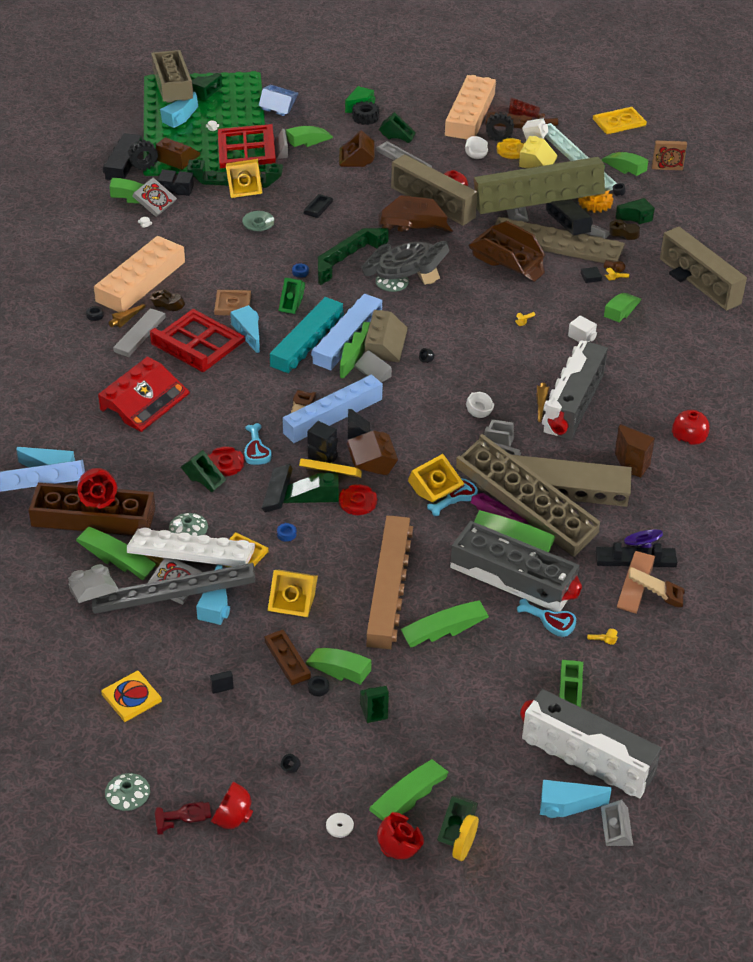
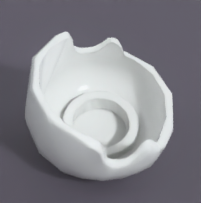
M471 136L466 141L465 151L473 159H482L487 155L488 142L481 137Z
M475 392L471 393L467 398L466 406L472 416L484 418L492 412L494 403H492V399L486 393Z

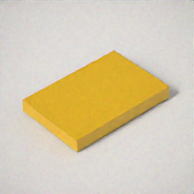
M633 107L593 115V120L606 134L642 127L647 124V121Z
M300 459L299 466L307 469L359 478L362 476V471L355 467Z

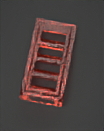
M511 98L509 114L538 118L537 114H539L540 107Z

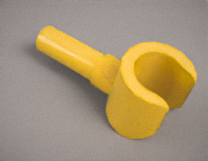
M612 268L606 269L609 274L605 275V277L609 281L619 277L629 278L627 273H616Z
M532 312L527 315L518 313L516 316L518 320H515L518 326H523L527 323L528 318L535 316V313Z
M609 629L606 635L588 634L587 639L601 640L607 644L614 645L618 638L616 636L618 632L615 629Z

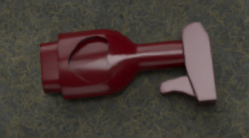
M209 802L188 803L179 810L163 812L162 808L157 807L155 810L157 835L163 834L169 828H174V822L165 821L180 819L191 823L211 818Z

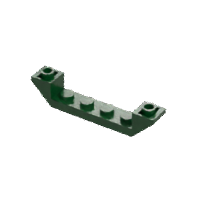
M189 160L187 172L193 173V177L200 183L229 186L227 171H205V160ZM267 164L266 174L260 173L263 188L269 187L282 176L283 164Z
M363 228L318 256V284L322 285L325 282H329L332 279L333 265L354 254L358 249L365 247L367 244L376 249L381 245L387 244L389 229Z

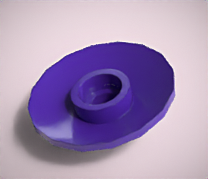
M657 529L640 531L627 536L624 539V543L631 546H640V548L652 547L651 543L663 536V531Z

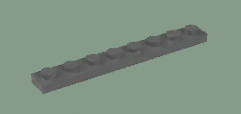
M243 564L118 589V592L92 599V610L96 614L255 583L254 564Z

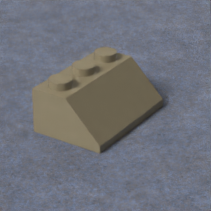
M374 310L365 340V352L369 350L381 360L400 362L408 327L392 312Z

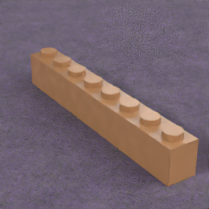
M386 516L367 629L366 647L391 649L392 642L397 641L398 630L395 629V626H399L400 614H397V611L402 609V599H399V596L404 595L405 584H402V581H406L407 569H404V566H408L409 554H406V552H410L411 540H408V538L413 536V526H410V518Z

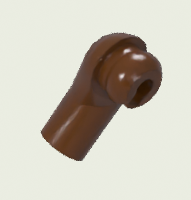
M606 260L604 268H612L614 271L621 273L625 270V264L622 261L612 262Z

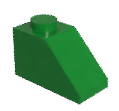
M357 86L345 100V113H351L353 105L361 101L373 102L374 104V90Z
M285 277L278 311L296 314L303 299L305 282Z

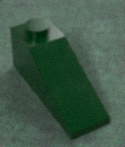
M318 473L289 484L283 503L339 502L338 473Z

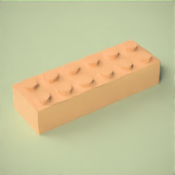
M467 75L446 119L445 136L468 139L471 136L477 135L495 95V79Z
M156 236L94 286L95 301L117 312L128 310L185 263L184 246Z

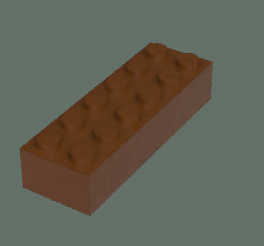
M38 482L29 507L31 527L85 531L88 527H91L103 533L134 535L138 528L150 529L155 512L154 492L117 489L115 500L109 506L98 509L97 507H87L80 501L77 486Z

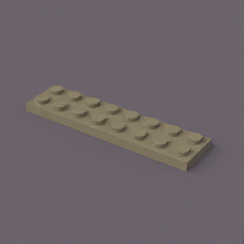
M498 217L496 224L507 220L534 234L543 251L605 263L606 260L612 262L619 261L625 243L617 240H608L586 234L573 236L567 230L564 231L508 218Z

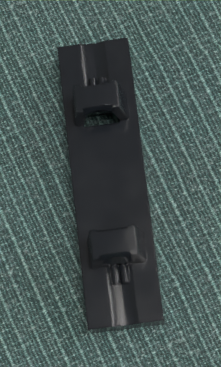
M613 543V547H596L595 551L597 566H630L635 551L654 555L653 567H677L678 563L675 548H661L660 543H654L652 548L622 547V543Z

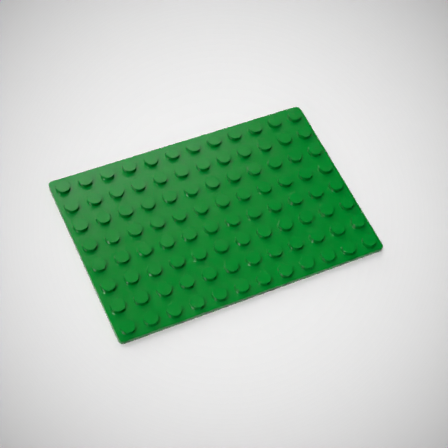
M256 71L219 73L222 74V88L206 100L197 98V109L186 122L175 128L162 123L160 109L171 103L163 101L155 75L145 76L144 140L146 142L150 141L155 149L156 144L163 138L183 143L200 152V156L196 159L205 160V171L226 172V168H220L218 129L265 125L264 110L259 106L262 94L261 73ZM193 73L189 75L191 80H194L197 76L206 77L213 75V73ZM209 121H216L219 127L215 131H210L206 124ZM263 133L246 135L247 143L264 142ZM243 135L227 136V145L243 144ZM265 148L247 149L248 158L265 156ZM244 149L227 151V159L245 158ZM144 151V158L149 154L148 151ZM157 161V163L154 162V166H150V169L146 168V170H143L144 176H160L162 170L176 171V175H178L179 171L187 172V166L181 170ZM267 164L259 165L260 172H266Z

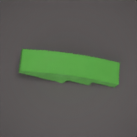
M363 322L361 333L354 332L352 343L344 344L340 363V378H344L362 357L365 351V340L370 322Z
M480 510L474 521L477 524L546 552L550 551L555 540L554 535L538 528Z
M88 527L76 539L79 544L104 563L108 564L111 562L124 572L129 570L141 580H144L156 566L153 561L144 555L127 553V544L94 528Z
M480 600L427 616L402 628L401 631L411 648L427 639L433 642L449 633L455 636L489 616Z
M431 759L384 793L370 807L369 811L382 821L392 812L406 813L415 807L417 800L428 795L434 785L446 779L448 771Z

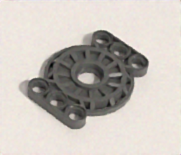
M440 241L434 245L426 242H409L396 246L393 249L390 244H384L375 250L361 268L365 276L377 273L378 276L384 279L403 278L419 271L421 274H427L438 266L450 250L446 241Z

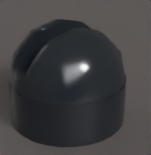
M623 183L613 185L612 188L615 196H623L626 189Z
M427 348L421 349L419 353L420 361L425 363L433 361L435 356L434 352Z
M286 754L281 760V768L288 773L297 772L301 766L300 760L293 754ZM290 761L294 763L293 766L289 765Z

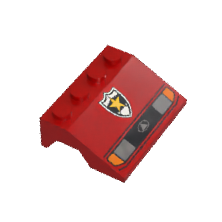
M147 356L101 391L98 397L101 411L109 408L117 412L125 424L142 432L190 394V391L161 363Z

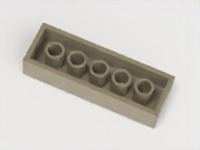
M181 51L151 53L153 72L163 101L171 103L175 100L185 101L193 99L192 80Z
M405 154L392 161L391 188L406 196L434 199L448 218L463 226L476 218L477 191Z
M681 227L664 232L660 259L672 269L681 266L683 269L689 270L692 275L687 277V280L726 311L742 304L747 280L746 276Z

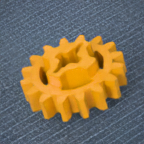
M605 191L604 194L580 197L578 202L582 209L587 208V211L592 210L593 213L596 211L602 213V210L607 211L608 208L611 209L613 195L609 194V191Z

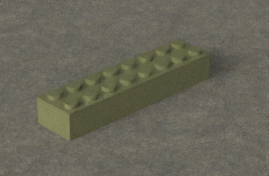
M599 157L474 177V188L478 192L476 208L480 214L550 203L552 201L604 194V163Z

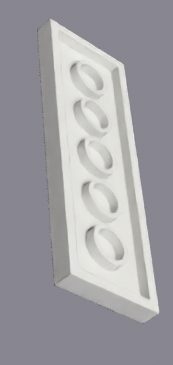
M138 528L127 545V553L225 566H238L248 564L254 552L255 543H249L246 540L234 541L228 538H210L207 535L194 536L188 533H171L168 530L155 531L149 528Z

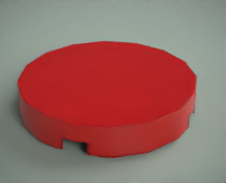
M233 447L216 448L208 455L223 476L235 475L244 467L242 452L236 451Z
M361 484L350 485L348 489L345 490L344 488L340 492L339 505L342 510L349 514L364 515L375 509L377 494L375 491H371V488Z

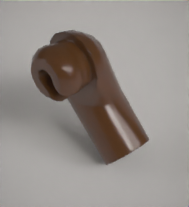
M544 113L537 114L538 119L544 118L545 124L558 125V118L545 119Z

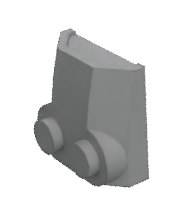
M102 564L95 565L90 570L74 571L68 578L70 592L78 603L118 592V587L111 578L108 567H104Z

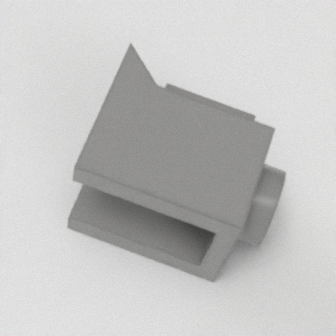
M492 420L489 427L485 429V436L495 443L511 447L514 440V424L512 422Z

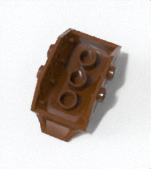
M400 195L379 213V226L389 230L398 228L400 232H407L409 229L437 228L449 233L453 232L447 223L448 217L434 199Z
M507 220L491 226L469 244L473 256L489 265H503L534 282L545 273L543 268L545 253L534 234Z

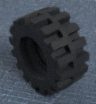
M368 101L356 103L352 108V119L358 124L361 123V125L374 124V122L376 123L379 120V106Z
M496 112L488 118L486 132L490 139L502 141L511 137L514 124L513 119L511 120V116H507V113L502 114L503 112H500L498 114ZM501 123L506 126V129L497 130L494 128V125Z
M143 139L141 142V140H137L138 143L134 142L133 146L131 145L130 150H128L130 162L138 170H141V168L143 170H146V168L150 169L151 165H155L154 162L157 163V151L150 141L146 142ZM143 151L149 152L147 157L143 159L137 158L139 153Z

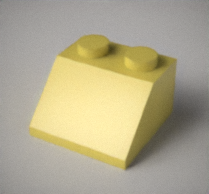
M529 136L520 151L519 167L532 168L554 164L557 154L544 139L537 136Z

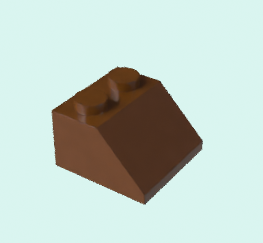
M362 130L340 147V167H365L374 160V141Z
M163 138L156 144L157 161L181 170L188 166L189 160H194L200 156V152L192 147L169 138Z
M620 424L615 447V455L620 465L632 467L631 475L641 478L650 466L655 438Z
M370 431L347 441L355 468L388 475L398 461L391 438L387 433Z

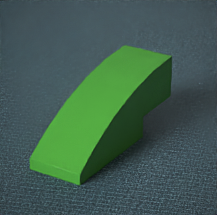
M299 126L286 129L287 141L293 147L302 144L309 147L333 138L325 129L314 126Z
M617 152L602 158L603 162L624 174L630 172L638 176L647 171L648 159L633 153Z
M112 178L110 196L112 198H127V203H139L132 195L144 184L127 179Z
M621 293L615 296L605 306L604 317L620 322L623 318L629 316L640 303L641 298L628 293Z
M317 648L306 661V665L342 681L346 678L359 685L371 672V659L339 649Z
M562 660L559 697L581 707L583 662Z

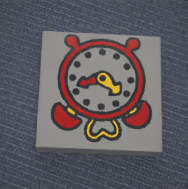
M154 178L150 179L132 195L155 217L160 215L177 199Z
M164 558L148 583L202 573V571L176 559ZM188 596L171 600L183 605Z

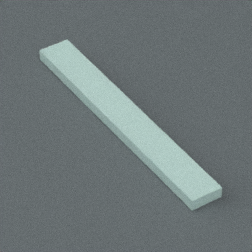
M551 123L547 124L548 133L545 138L570 161L589 158ZM604 172L605 191L613 190V185L617 183Z

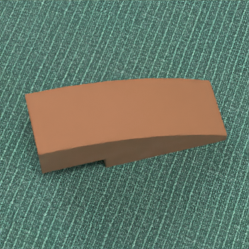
M635 551L629 569L632 567L650 575L655 556ZM629 570L617 608L637 614L646 587L629 579Z

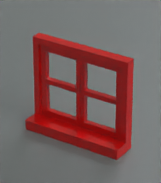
M273 124L218 129L220 168H226V163L258 159L259 165L276 163ZM263 133L264 142L247 143L246 135ZM243 135V144L227 145V136ZM265 148V156L248 158L247 149ZM244 149L245 158L227 159V151Z
M195 309L190 310L163 331L156 328L150 330L152 345L201 372H205L245 342L244 335ZM192 321H196L208 329L199 336H196L183 328ZM180 332L193 340L188 344H184L171 336ZM217 332L230 339V341L219 348L205 339ZM201 343L215 352L207 357L193 348Z

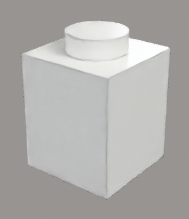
M544 118L529 120L522 128L526 141L529 136H537L544 139L548 133V126L545 124Z
M579 316L569 324L568 336L578 342L580 340L586 342L593 341L597 335V324Z

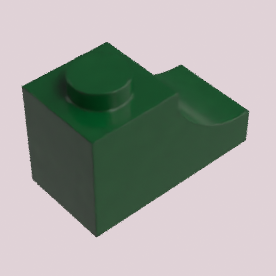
M215 73L206 77L197 76L192 80L193 92H196L197 98L206 100L221 89L222 74Z
M395 112L385 119L378 129L389 140L391 138H398L407 143L411 142L416 134Z
M645 198L618 205L615 218L622 221H634L638 224L653 221L655 208Z
M204 450L191 457L181 466V469L192 482L197 481L210 492H213L227 480Z
M387 686L361 690L360 705L366 722L371 723L388 719L389 691Z
M458 795L452 796L437 841L454 847L455 840L459 838L461 833L459 829L464 819L469 814L475 815L478 803Z

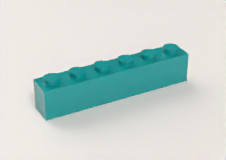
M324 297L270 353V367L286 373L295 369L298 363L306 358L308 352L325 337L326 333L335 326L339 319L343 318V303Z

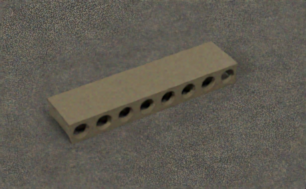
M481 434L479 440L463 455L457 457L456 468L520 517L527 520L533 527L554 535V543L575 557L599 533L600 521L485 435Z
M512 455L557 490L565 489L567 491L565 496L572 501L628 506L631 494L632 467ZM476 484V487H477L478 491H485V492H487V491H486L485 489H483L481 486H479L478 484ZM584 491L587 495L579 497L576 495V492ZM603 493L606 497L598 499L595 497V494ZM623 495L625 500L617 501L614 496Z

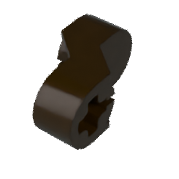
M621 219L610 222L609 233L612 236H624L627 240H635L640 237V227L637 224H626Z
M165 289L157 290L150 295V300L155 307H164L168 311H178L185 306V301L180 294H172Z

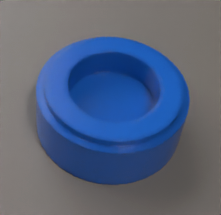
M302 263L296 264L292 267V274L298 278L306 277L309 274V267Z
M289 523L281 524L277 528V537L282 541L295 539L296 527Z

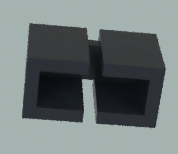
M161 171L158 182L171 194L174 192L176 195L190 196L194 186L193 173L179 171L174 181L176 171Z
M317 421L307 431V443L309 444L308 459L326 463L336 460L338 456L336 428Z

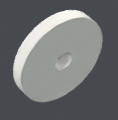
M335 813L326 822L328 833L339 838L348 836L354 827L352 818L344 813Z

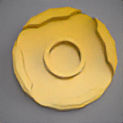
M506 138L503 142H498L496 150L504 158L518 159L524 144L519 139Z
M470 814L466 816L459 829V832H461L459 838L455 840L452 855L453 858L461 862L466 858L474 841L479 822L477 816Z

